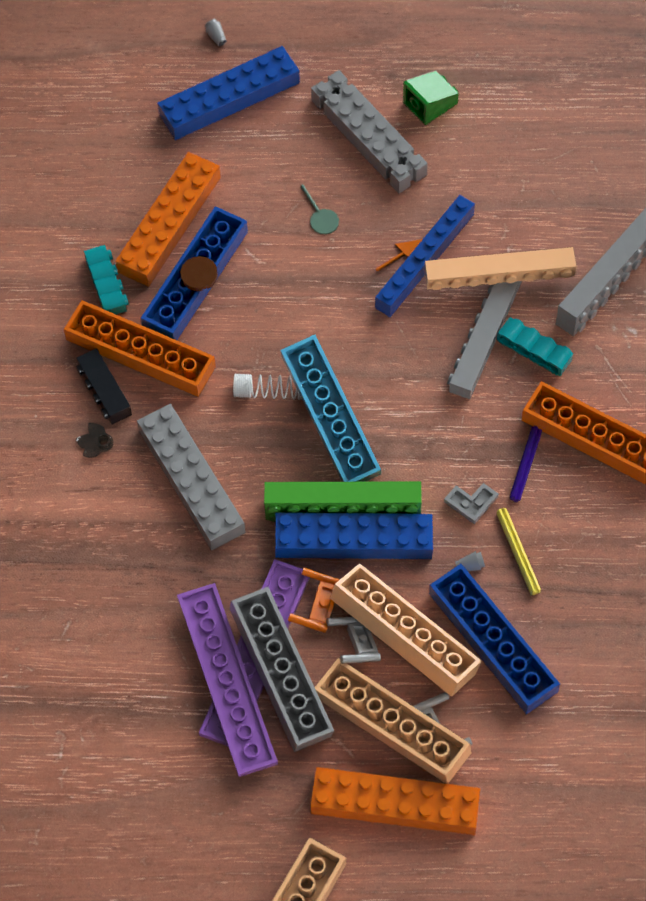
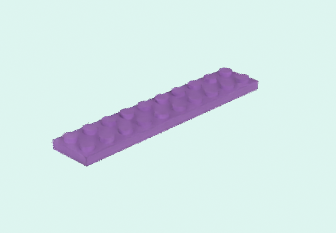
M274 559L262 589L269 587L288 629L291 623L288 621L289 614H295L310 577L301 575V568ZM241 636L237 647L257 702L264 684ZM212 701L199 731V736L228 746Z
M215 583L178 594L177 598L238 777L278 765Z

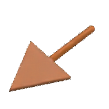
M423 239L395 244L402 252L377 267L376 271L383 269L403 255L409 257Z

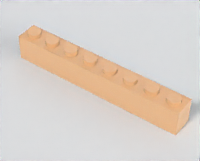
M573 247L425 261L427 290H439L449 287L459 288L460 286L474 287L482 284L494 285L504 282L514 283L516 281H533L536 279L549 280L558 277L569 278L575 276L576 272Z

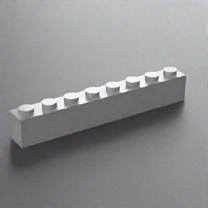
M522 281L497 283L489 286V296L484 298L481 305L483 310L481 313H477L474 321L476 325L470 329L468 334L469 341L463 344L461 350L462 357L461 359L457 358L454 366L456 370L448 378L447 384H449L450 393L471 399L497 340V333L505 322Z

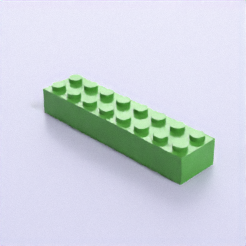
M421 481L265 482L264 485L265 518L276 522V513L421 514Z

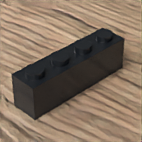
M97 348L77 357L78 365L76 369L80 376L83 375L85 377L84 383L87 389L93 391L94 394L92 396L95 403L101 405V413L104 419H109L110 423L114 424L131 416V407Z

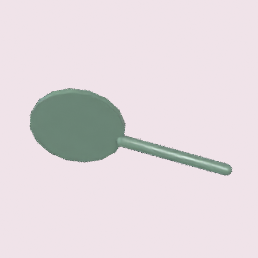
M301 185L302 190L316 210L310 220L312 229L319 234L334 232L339 226L338 215L329 209L319 210L305 186Z

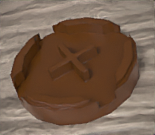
M202 256L192 257L182 265L180 271L183 284L193 291H203V289L211 288L216 283L218 277L217 267L214 262Z

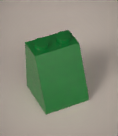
M437 71L403 82V104L425 126L458 104V90L451 86L446 78Z

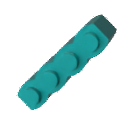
M105 245L85 250L86 263L102 309L114 314L126 312V305H129L126 294L123 295L121 290H124L121 279L117 280L116 278L118 270L116 265L111 263V260H113L111 250H107Z
M509 317L497 333V341L513 349L521 356L529 358L535 364L545 367L549 372L557 376L563 374L573 359V353L567 346L557 345L554 339L540 335L539 331L535 328L524 326L523 322L519 319Z

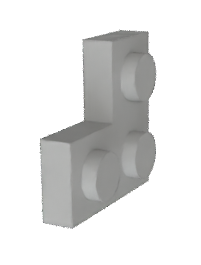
M483 483L470 496L456 485L444 498V503L475 524L494 503L499 494Z

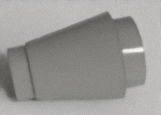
M212 19L205 24V32L218 46H222L227 42L220 22Z
M475 551L455 561L456 566L462 564L467 571L481 570V568L485 567L481 552L476 553Z

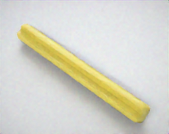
M506 508L497 510L498 519L531 595L539 594L541 591L509 513Z

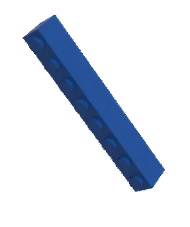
M462 195L456 198L376 295L375 309L388 317L394 314L425 276V261L438 260L474 216L475 203Z

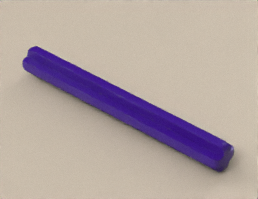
M532 426L512 487L510 500L514 502L521 500L542 434V430L538 429L537 426Z

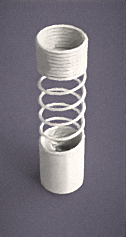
M234 374L233 396L236 398H251V393L253 398H256L259 384L261 385V393L264 399L268 393L269 383L273 399L277 396L279 382L283 399L287 396L289 381L293 400L296 398L298 390L296 388L295 396L293 397L291 376H289L285 396H283L281 375H279L274 396L272 377L269 375L264 397L262 376L260 374L254 396L252 375ZM298 392V400H302Z

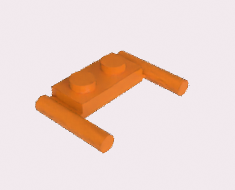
M303 567L301 575L319 580L320 582L309 618L306 619L290 613L288 621L326 633L328 628L326 620L330 618L334 606V601L330 597L334 585L340 579Z

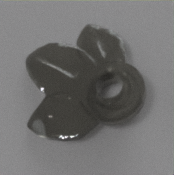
M96 423L88 424L89 434L76 438L77 444L85 449L83 456L89 458L96 457L101 452L109 451L114 444L113 438L105 432L104 427Z

